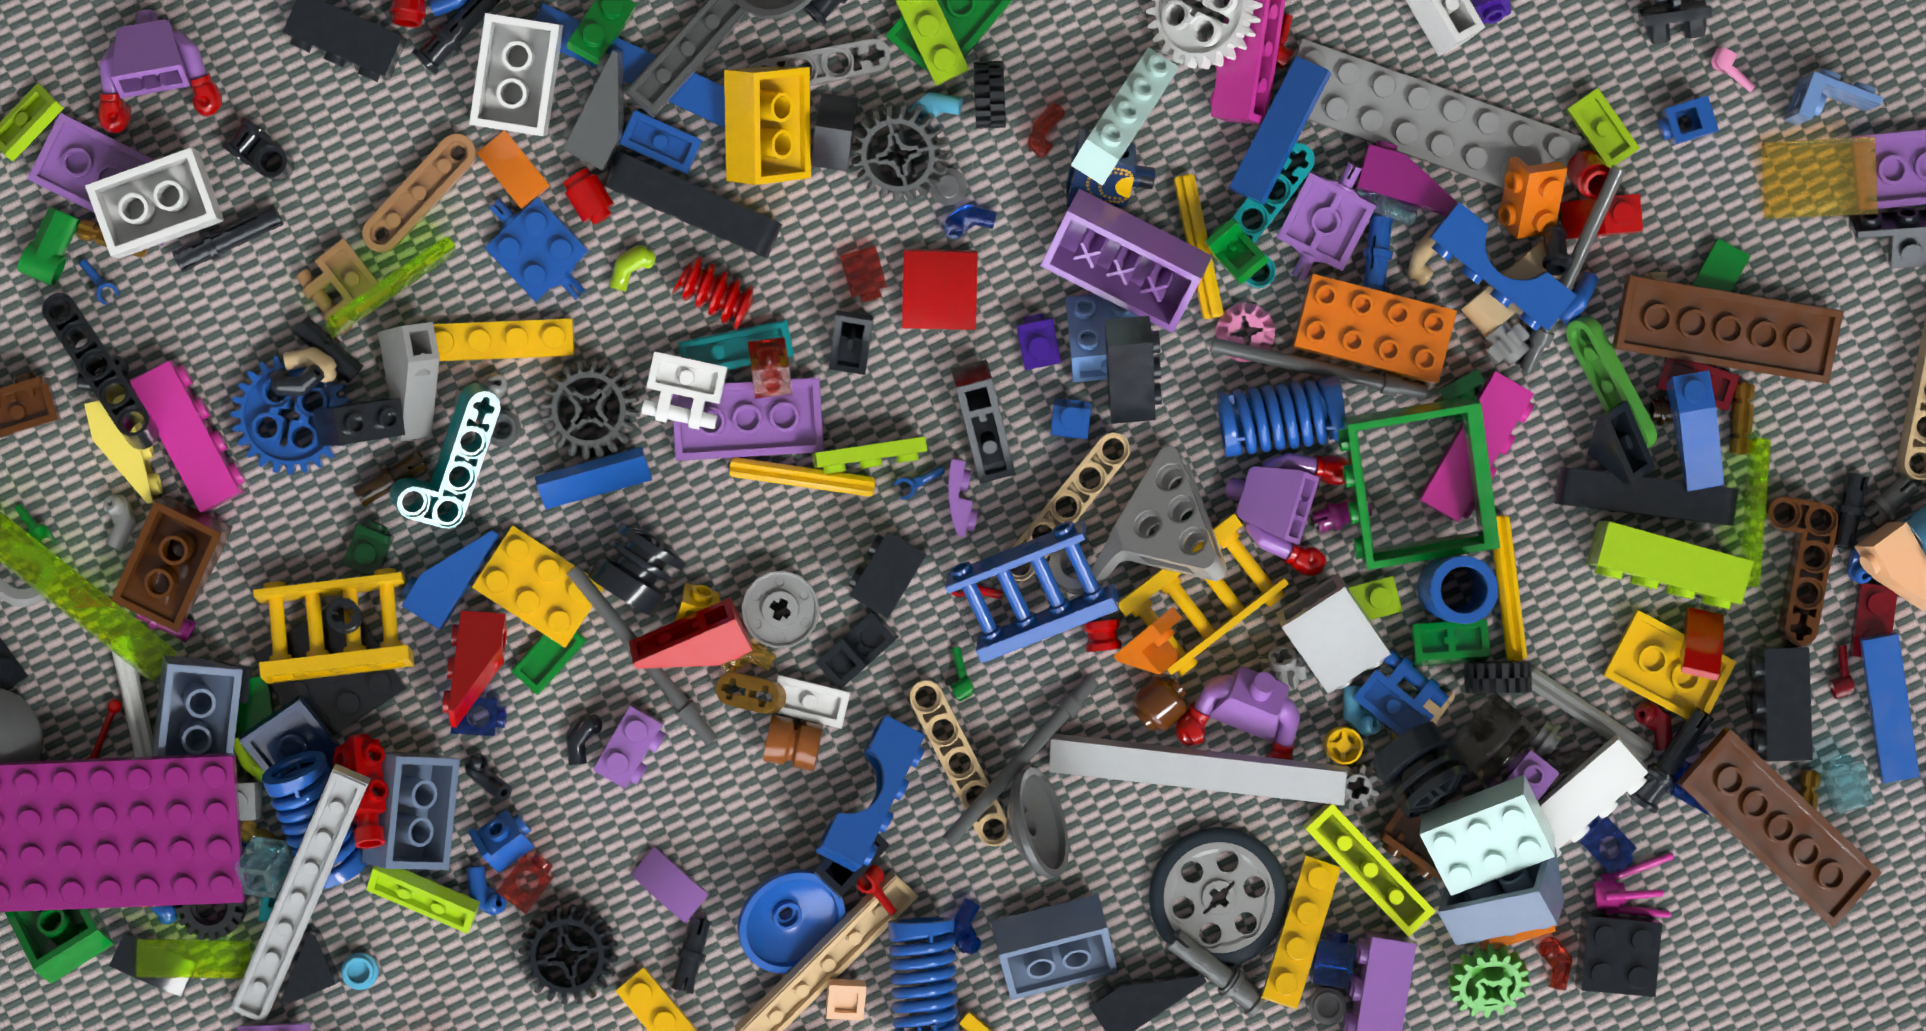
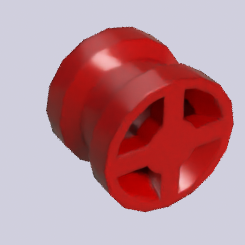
M1119 619L1097 620L1083 624V630L1088 634V641L1085 644L1086 652L1121 649V640L1117 638V629L1120 626Z

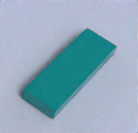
M787 320L678 342L682 358L728 367L727 370L795 356Z

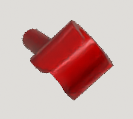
M1284 14L1276 61V66L1281 69L1284 68L1294 52L1284 46L1293 20V16L1289 14Z
M977 584L983 596L1001 599L1002 590ZM956 591L951 593L956 597H965L964 591L962 593Z
M871 865L857 880V887L863 893H872L888 915L892 916L897 910L880 886L884 880V873L877 865Z

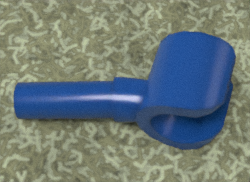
M83 259L79 263L80 267L97 287L96 296L99 302L109 305L107 299L102 295L104 287H111L116 295L120 296L118 285L113 282H106L87 259Z
M940 465L914 478L902 477L894 483V486L903 481L910 484V494L900 498L906 500L916 495L919 487L945 474V471Z

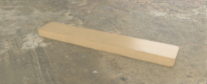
M891 870L884 877L880 886L897 912L889 916L878 899L872 893L867 894L734 1026L736 1031H784L828 987V979H836L888 928V921L897 919L919 897L916 892Z

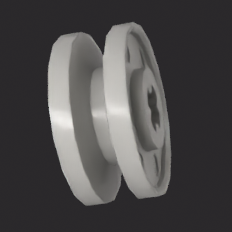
M787 571L768 572L757 578L746 590L742 602L743 622L750 635L761 644L773 648L793 647L806 640L815 629L820 614L818 597L812 586L800 575ZM781 599H785L788 601L787 609L791 611V614L788 618L782 616L780 621L776 620L773 617L775 611L770 608L771 604L774 601L780 603Z

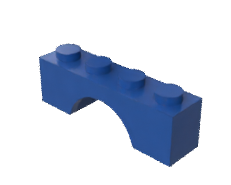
M1457 202L1429 236V238L1435 241L1431 248L1448 262L1452 257H1455L1465 266L1461 272L1477 285L1481 280H1484L1494 288L1490 295L1503 306L1508 308L1513 303L1523 311L1519 318L1532 329L1537 331L1542 326L1545 330L1549 331L1577 295L1545 271L1535 277L1521 280L1511 279L1499 273L1489 261L1486 253L1485 239L1489 225L1460 202Z
M887 715L877 722L862 753L870 762L875 772L876 792L868 808L861 812L851 814L837 813L832 817L815 852L853 872L861 868L863 864L868 866L871 863L878 848L873 842L879 831L882 833L886 831L893 818L894 813L890 812L889 809L894 799L900 800L908 787L909 780L905 779V776L910 766L916 768L923 756L925 748L920 745L925 737L924 734Z

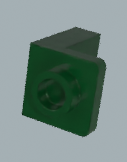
M1473 369L1434 390L1438 396L1434 402L1451 400L1456 397H1470L1478 394L1480 391L1477 386L1485 382L1479 369ZM1461 414L1442 417L1444 420L1450 418L1452 423H1457L1463 419Z
M367 519L365 525L361 523L355 524L353 529L355 533L342 565L372 576L375 570L382 569L395 537L386 534L387 526Z

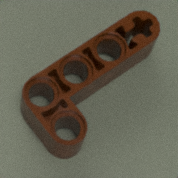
M1773 497L1768 499L1763 505L1762 519L1764 523L1775 530L1795 533L1778 621V634L1787 644L1806 646L1811 644L1818 634L1838 527V515L1832 506L1825 503L1793 497ZM1779 503H1784L1790 513L1788 520L1782 524L1778 523L1773 515L1774 508ZM1817 509L1821 510L1826 517V523L1820 530L1814 529L1810 523L1811 514ZM1810 546L1815 547L1819 553V560L1812 567L1808 566L1803 559L1804 551ZM1804 582L1808 583L1812 588V597L1806 603L1800 602L1796 595L1798 586ZM1793 607L1809 610V615L1794 613ZM1799 623L1800 626L1805 627V632L1796 636V633L1790 631V627L1792 624L1796 625Z

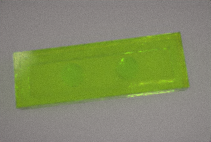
M137 939L136 977L244 978L250 964L249 940Z

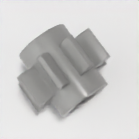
M1505 321L1485 337L1491 346L1484 352L1494 364H1498L1503 360L1509 367L1530 349L1524 342L1530 337V334L1520 323H1516L1511 327Z
M1276 647L1270 650L1268 659L1260 660L1261 672L1269 673L1276 680L1286 683L1289 686V691L1297 688L1299 680H1306L1307 678L1303 657L1301 654L1296 655V652L1290 647Z
M1363 764L1360 765L1358 772H1352L1348 767L1347 785L1349 781L1356 782L1357 778L1361 777L1360 783L1365 786L1364 792H1357L1355 797L1352 796V791L1346 788V797L1349 798L1347 808L1350 810L1354 807L1355 802H1361L1362 806L1367 809L1369 805L1366 799L1370 795L1379 796V793L1372 789L1371 784L1378 777L1376 775L1364 776L1366 766Z

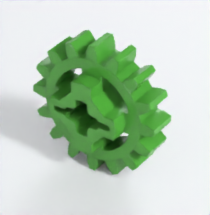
M1488 944L1486 951L1482 952L1477 946L1473 947L1474 955L1469 957L1466 954H1461L1462 964H1452L1453 974L1447 977L1453 1002L1457 1001L1461 1011L1468 1008L1470 1015L1473 1017L1479 1011H1483L1485 1018H1489L1493 1010H1497L1502 1015L1504 1014V1006L1517 1007L1515 998H1525L1526 992L1524 987L1530 986L1529 972L1525 961L1521 960L1517 951L1509 953L1506 945L1495 951L1493 944Z

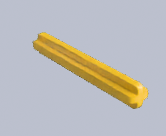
M1193 174L1177 176L1173 182L1186 243L1211 255V251L1205 243L1208 236L1195 176ZM1212 258L1196 288L1202 317L1207 320L1218 318L1224 313Z
M737 457L731 459L729 468L730 476L736 478L868 497L873 496L876 482L875 478L842 472L824 474V470Z
M1508 515L1496 516L1500 548L1493 549L1506 658L1508 661H1520L1527 658L1511 522Z

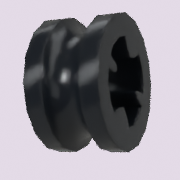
M348 598L334 600L326 611L329 625L340 634L353 633L362 623L360 608L354 601ZM341 608H344L347 612L352 610L354 612V615H349L352 621L346 625L342 621L335 622V617H340L337 611Z

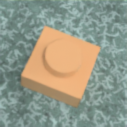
M828 979L826 1019L863 1020L866 997L865 980Z

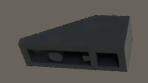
M987 359L951 368L980 484L1016 475Z
M1195 972L1119 982L1113 987L1110 983H1106L1091 994L1094 1000L1088 1004L1105 1031H1135L1207 981L1202 974Z

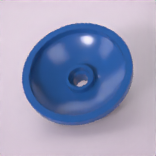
M797 869L773 875L759 884L750 893L741 908L737 925L740 945L748 958L758 967L774 973H788L845 917L842 897L839 898L825 885L813 871ZM788 907L784 913L779 914L783 908Z

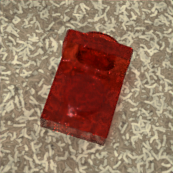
M876 246L840 255L851 298L859 297L861 303L882 298L881 291L888 288Z

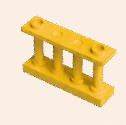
M1234 513L1216 525L1213 530L1218 544L1223 549L1227 547L1261 591V594L1246 606H1243L1223 579L1218 581L1204 579L1232 614V617L1214 629L1180 585L1182 580L1179 578V575L1181 573L1170 570H1158L1119 601V610L1124 616L1131 612L1135 617L1139 615L1148 627L1159 618L1150 607L1153 603L1149 598L1161 590L1164 595L1168 593L1203 637L1201 641L1186 652L1174 636L1168 639L1180 654V659L1167 669L1170 675L1176 671L1180 676L1184 675L1198 663L1195 657L1264 603L1269 608L1286 595L1283 588L1289 583L1285 578H1281L1273 584L1238 539L1241 535L1237 530L1243 524ZM1205 541L1198 543L1194 547L1193 552L1201 550Z
M384 568L375 570L372 576L286 586L285 582L275 581L263 584L264 588L254 589V598L260 604L269 603L273 655L269 657V661L259 662L260 677L267 684L415 666L412 649L408 645H403V642L399 641L394 588L406 586L407 579L402 572H396V569ZM379 590L384 642L380 644L381 648L366 650V646L362 645L361 630L359 627L355 632L346 634L347 647L343 648L342 653L329 654V651L325 650L320 597L342 595L343 598L354 601L358 606L357 593ZM306 599L310 651L306 652V657L292 658V655L288 654L284 602ZM344 609L345 625L352 621L349 615H354L353 610L347 612Z

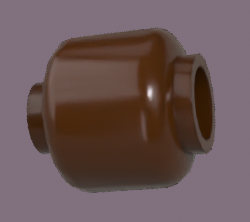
M1153 677L1133 696L1135 708L1132 712L1151 732L1156 728L1160 731H1166L1187 711V705L1182 699L1187 693L1172 677L1167 682L1160 677Z

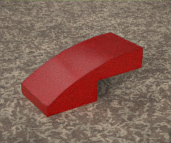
M1687 607L1684 616V642L1680 650L1681 673L1718 680L1723 651L1724 615Z

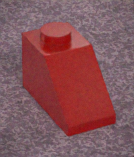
M1640 194L1614 196L1596 237L1636 234L1643 231ZM1591 198L1560 203L1561 226L1567 232L1566 240L1579 238L1596 199Z

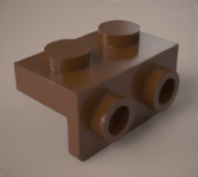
M29 372L14 377L15 384L2 388L0 385V438L61 420L48 377H37L35 372Z
M1400 803L1379 832L1380 839L1384 841L1382 848L1398 859L1404 855L1415 864L1412 868L1427 880H1431L1434 876L1442 881V877L1420 836L1421 815L1408 819L1401 810L1403 803Z

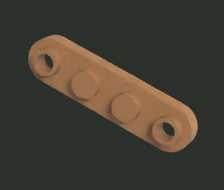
M451 134L439 143L365 223L362 237L367 247L378 253H387L394 250L475 163L477 150L471 139L462 134ZM456 147H463L465 150V156L461 160H454L452 157V151ZM380 228H387L389 231V237L385 241L377 239L376 234Z

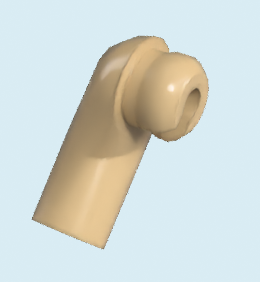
M1429 229L1414 247L1407 269L1409 279H1414L1421 286L1425 285L1433 275V270L1425 264L1435 252L1431 248L1435 241L1429 238L1435 229Z
M310 347L283 353L287 371L315 364L323 370L325 375L324 379L320 382L327 383L336 378L335 368L337 365L334 359L318 348Z

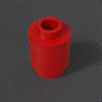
M1589 150L1580 151L1567 164L1568 178L1582 195L1587 198L1597 199L1610 168L1597 153Z
M588 168L575 173L563 182L567 190L565 195L583 223L591 221L593 225H597L612 215L610 208L615 203L598 176L591 174Z

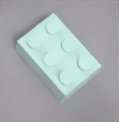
M1525 775L1421 814L1420 836L1451 896L1555 857V835Z

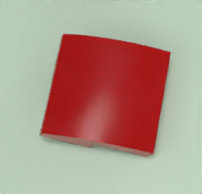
M904 249L902 328L976 330L978 250Z

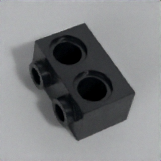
M400 398L375 399L313 409L318 446H340L405 435Z

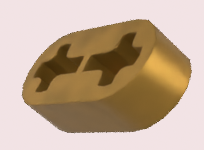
M728 672L719 678L716 685V694L722 703L741 709L775 714L784 707L786 702V692L783 686L776 681ZM730 684L746 688L745 695L730 692ZM757 691L768 692L773 695L772 702L756 698Z

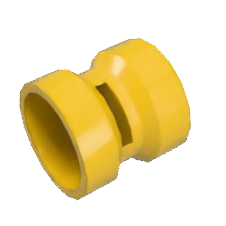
M1338 726L1329 730L1323 742L1324 751L1327 756L1334 762L1342 765L1352 764L1357 761L1362 755L1364 748L1360 735L1353 729L1345 726Z

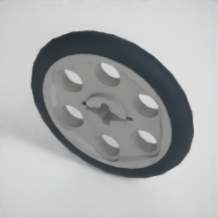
M1212 827L1199 829L1183 836L1166 850L1158 861L1150 880L1148 899L1152 920L1159 935L1166 943L1167 941L1173 943L1174 940L1170 938L1176 930L1181 929L1184 934L1226 966H1232L1256 957L1270 946L1281 931L1288 910L1289 892L1287 879L1281 864L1268 846L1253 835L1234 828ZM1232 851L1237 855L1238 864L1232 871H1223L1218 867L1217 858L1221 852ZM1189 861L1198 862L1202 866V876L1195 882L1186 881L1181 874L1183 865ZM1251 876H1258L1265 883L1263 893L1257 897L1248 896L1244 891V883ZM1234 881L1225 894L1228 902L1224 906L1220 903L1212 905L1206 913H1203L1213 899L1210 891L1214 888L1217 891H1221L1223 888L1226 889ZM1180 897L1189 898L1194 904L1193 913L1186 918L1177 917L1173 912V904ZM1243 912H1249L1256 918L1255 928L1248 933L1238 931L1235 926L1237 916ZM1206 923H1215L1220 927L1221 935L1214 943L1203 942L1200 938V929Z

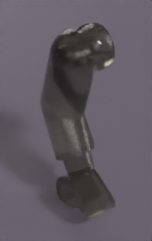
M1593 744L1586 751L1576 749L1553 754L1546 762L1556 769L1559 775L1545 792L1551 791L1570 769L1580 766L1593 754L1596 748L1602 747L1604 744Z

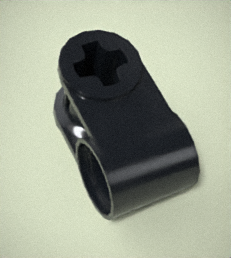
M243 116L240 119V127L228 142L224 141L221 146L238 160L249 165L272 181L280 182L289 178L294 170L293 157L269 138L270 136ZM274 154H280L282 157L280 169L275 172H269L266 166L268 158Z

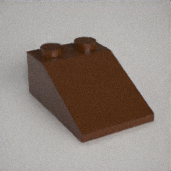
M166 495L155 500L110 601L178 633L217 564L233 527L205 513H200L199 510Z

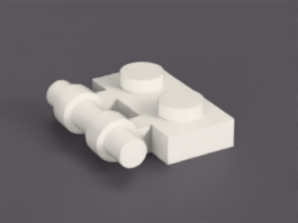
M654 352L646 388L661 391L659 402L644 399L642 414L654 416L655 421L666 423L667 420L687 423L688 428L699 430L700 426L715 429L718 415L703 412L705 401L720 404L728 367ZM676 394L694 398L692 408L688 409L671 405L672 395Z

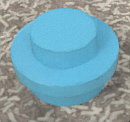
M358 952L350 955L343 962L341 975L349 987L356 990H364L376 982L379 975V967L371 955Z

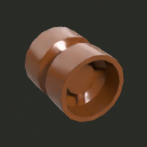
M773 714L763 761L784 765L789 760L792 761L794 768L814 772L824 724L803 720L800 725H795L793 718Z

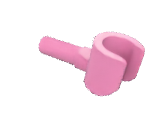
M1717 48L1711 59L1712 68L1733 77L1748 92H1751L1756 85L1744 76L1739 69L1732 66L1737 54L1727 48Z

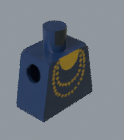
M1079 129L1071 164L1091 131ZM1130 143L1103 186L1070 164L1066 180L1067 207H1070L1080 188L1115 207H1124L1128 204L1132 187L1153 189L1155 168L1137 165L1136 146L1133 143Z

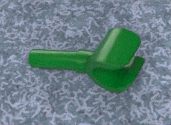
M23 504L15 507V511L27 525L29 530L28 538L36 549L43 552L39 543L44 538H50L56 544V538L50 529L44 524H38Z
M961 647L952 648L956 672L960 679L951 683L950 687L957 700L962 701L973 695L974 686L967 675V670H965Z

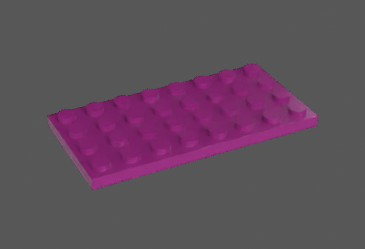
M236 753L0 762V912L243 903L245 901Z

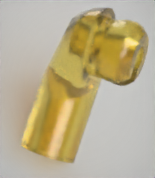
M751 642L753 651L744 654L737 660L721 664V667L726 672H735L739 668L754 663L769 671L777 655Z

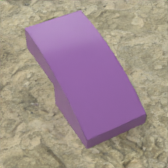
M654 846L632 872L631 876L674 915L686 923L710 893L683 872L679 865Z

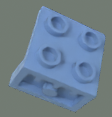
M1820 69L1819 73L1814 71L1798 80L1784 121L1799 125L1813 119L1814 115L1819 116L1827 98L1865 112L1880 106L1884 98L1876 95V89L1870 85L1855 82L1854 86L1840 81L1841 75L1830 70Z
M1096 294L1068 296L1065 302L1073 383L1107 380L1105 319L1140 316Z

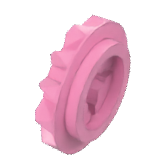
M1239 303L1233 305L1219 318L1216 326V338L1246 344L1242 337L1230 336V333L1241 328L1242 316H1245V322H1248L1250 328H1261V332H1257L1250 337V346L1270 350L1274 343L1275 326L1269 313L1257 304ZM1228 356L1236 361L1251 362L1249 360Z

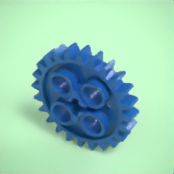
M274 356L273 368H270L265 362H260L262 373L258 375L253 371H248L247 374L252 383L250 385L239 383V388L245 394L243 397L232 398L235 403L241 405L240 410L230 412V416L240 418L241 421L240 424L232 428V431L243 432L245 435L237 442L238 445L250 444L252 447L246 456L252 458L260 454L261 458L258 465L260 467H265L270 461H273L272 469L275 473H279L284 464H286L288 475L295 474L297 465H300L304 473H309L311 461L317 467L322 468L324 466L322 455L333 459L336 455L331 448L332 446H318L314 412L307 408L306 398L311 392L317 391L323 397L321 408L348 404L351 402V398H340L339 393L346 387L345 384L333 385L332 381L327 383L319 382L307 395L298 396L294 410L300 413V417L298 420L290 422L288 442L283 447L281 446V439L289 423V418L284 416L285 409L290 410L293 408L295 396H286L283 401L275 402L270 395L272 385L270 376L276 370H286L285 365L279 356ZM308 367L290 370L288 372L290 373V377H298ZM268 417L273 418L278 426L276 434L270 438L264 437L260 430L262 421ZM303 427L309 428L313 433V441L306 448L300 447L296 441V434Z

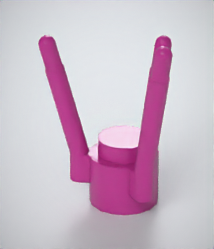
M1673 853L1658 856L1613 873L1601 874V881H1593L1596 910H1605L1606 914L1621 913L1670 918V911L1623 906L1628 899L1661 897L1664 895L1663 890L1625 891L1624 882L1617 883L1616 880L1670 861L1674 858Z

